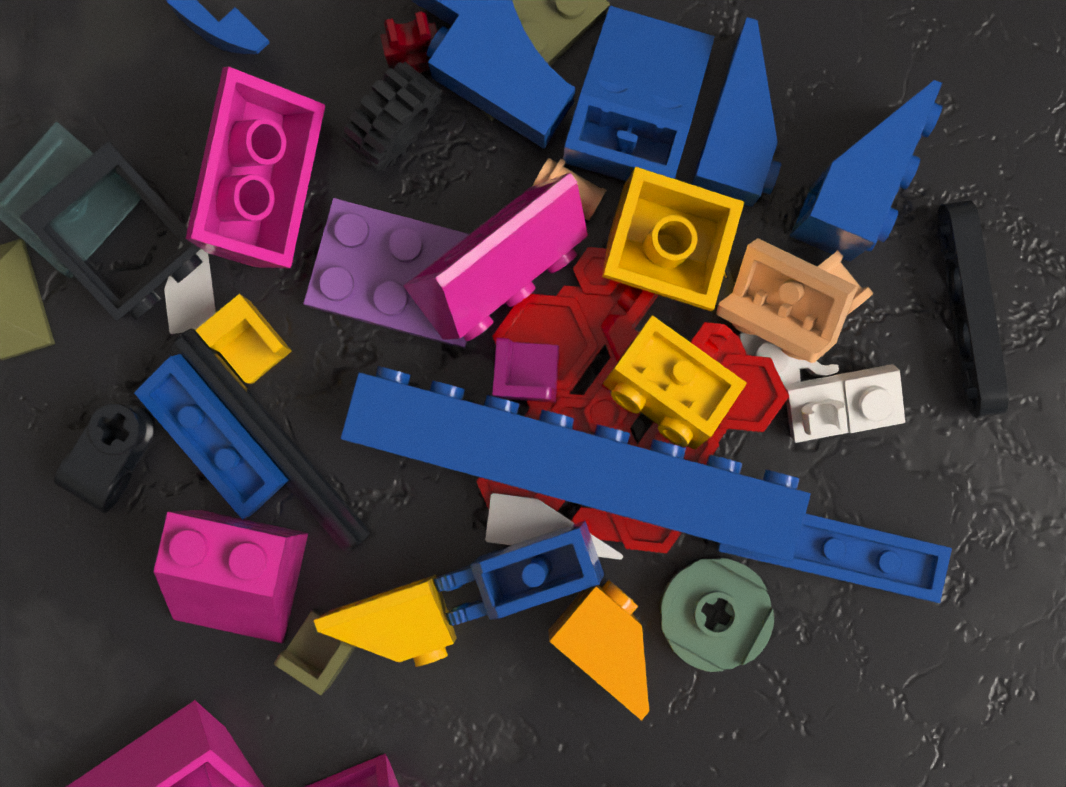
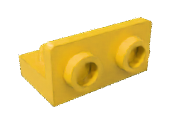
M653 315L603 382L604 386L612 391V398L621 407L633 413L642 412L659 425V432L667 440L678 446H689L692 449H697L712 436L747 384Z

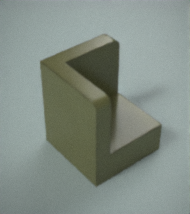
M313 609L288 648L278 655L273 664L319 695H322L331 687L356 646L317 632L314 620L323 614Z

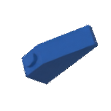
M746 17L732 54L691 185L744 201L745 205L753 207L762 192L769 195L772 193L781 163L772 160L778 142L758 20Z

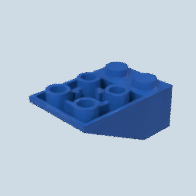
M609 6L564 146L563 160L566 161V164L627 181L635 167L675 179L715 36Z
M933 80L830 164L811 185L790 237L830 254H834L839 250L843 255L842 259L849 262L864 251L871 252L877 241H886L898 216V210L891 208L893 200L900 188L904 190L908 188L920 163V158L913 155L921 136L929 137L941 114L942 105L935 103L942 86L941 82Z

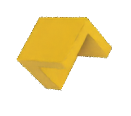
M238 294L196 329V332L210 348L219 351L242 380L248 384H253L292 352L252 302L241 294Z

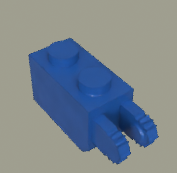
M584 520L479 556L469 566L435 578L434 582L437 591L448 592L476 580L482 599L456 605L449 612L445 613L449 625L453 626L488 615L489 620L502 618L600 585L604 572L587 523Z

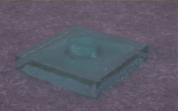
M55 122L1 182L0 220L59 272L71 278L73 274L19 217L93 154L91 150L58 122ZM115 172L54 225L87 260L142 198Z

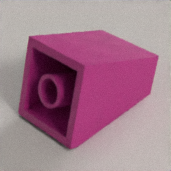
M204 510L167 512L154 574L173 620L284 643L308 533L246 519L242 520L241 518Z

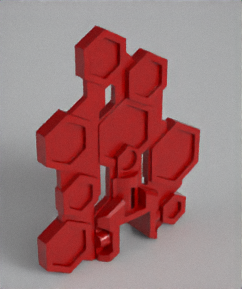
M588 247L573 267L581 287L564 285L557 296L530 294L514 305L492 336L495 344L497 338H509L512 342L550 344L560 347L556 403L527 401L530 409L524 417L539 420L541 410H546L575 418L572 429L594 435L598 424L630 433L628 444L650 450L653 439L676 445L659 432V425L653 422L637 445L630 428L642 412L633 413L621 407L612 398V391L603 384L639 334L635 330L636 326L659 295L602 277L606 248ZM704 322L691 340V343L747 384L712 436L697 449H692L689 446L684 447L686 448L685 460L706 465L708 455H713L720 446L718 442L728 429L763 433L789 398L771 357L747 355L739 336L733 333L725 324ZM606 345L611 358L584 395L570 394ZM481 477L476 481L488 509L491 494L493 493L539 499L557 512L566 501ZM580 507L571 520L575 524L585 520L590 534L599 540L623 542L625 548L631 550L668 553L682 533L590 507Z

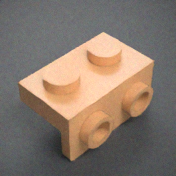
M757 238L747 245L733 292L719 302L716 314L731 322L737 330L746 334L757 335L780 347L782 352L791 358L815 363L837 343L858 286Z

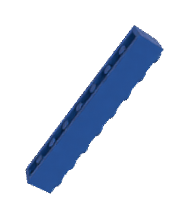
M378 366L376 376L358 373L341 435L342 440L785 561L793 562L811 495V493L797 490L800 478L765 469L763 480L741 475L743 463L710 454L708 455L706 465L684 459L686 448L653 439L650 450L629 445L630 433L598 424L594 435L572 429L575 418L546 410H541L539 420L517 415L519 403L486 395L484 406L464 401L462 399L465 389L433 380L429 391L408 386L410 374Z

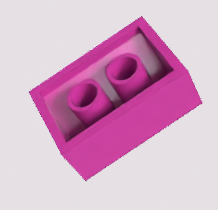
M229 66L223 67L185 239L208 254L259 268H291L325 104Z
M571 173L529 187L403 285L443 340L460 339L461 337L465 341L474 339L493 324L494 321L489 316L504 303L508 307H512L521 302L536 289L532 280L546 269L550 274L555 273L577 256L573 248L588 236L577 181Z
M194 700L66 787L264 786L226 727Z

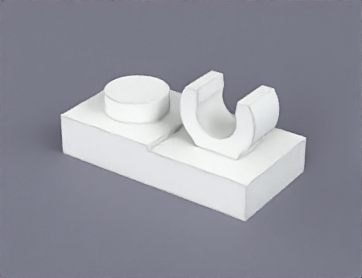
M894 364L784 385L789 395L786 405L790 436L795 443L905 423L900 370Z

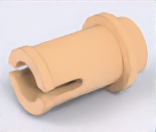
M548 158L533 186L571 173L578 184L584 217L589 221L607 190L599 188L565 168L566 161L560 159L557 163Z

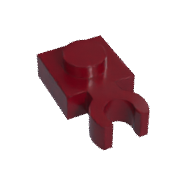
M422 11L415 13V19L408 23L396 24L393 18L385 20L386 34H381L380 37L389 69H394L396 64L400 62H406L419 73L429 70L428 61L430 57L427 56V50L437 33L435 22L428 23L426 13Z

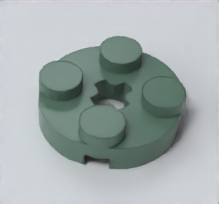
M722 557L698 558L689 565L679 569L665 586L659 605L660 628L671 649L689 665L709 672L733 669L754 660L763 651L771 637L774 614L773 608H771L770 597L762 579L744 564ZM718 598L727 601L724 611L731 616L727 625L717 623L713 629L706 628L704 624L707 617L701 612L703 605L706 602L714 604Z

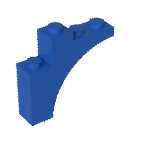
M411 0L451 25L450 29L445 26L440 28L428 47L427 56L430 57L428 64L432 79L545 149L574 104L575 87L557 74L536 50L520 22L513 0Z

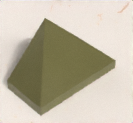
M22 239L0 245V360H6L55 344L26 243Z

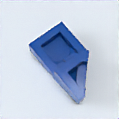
M165 0L180 20L220 50L242 54H258L270 43L236 7L218 22L197 0Z

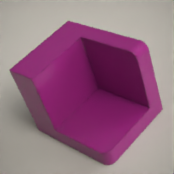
M497 338L493 396L508 400L556 403L560 347L550 344L512 342L509 338Z

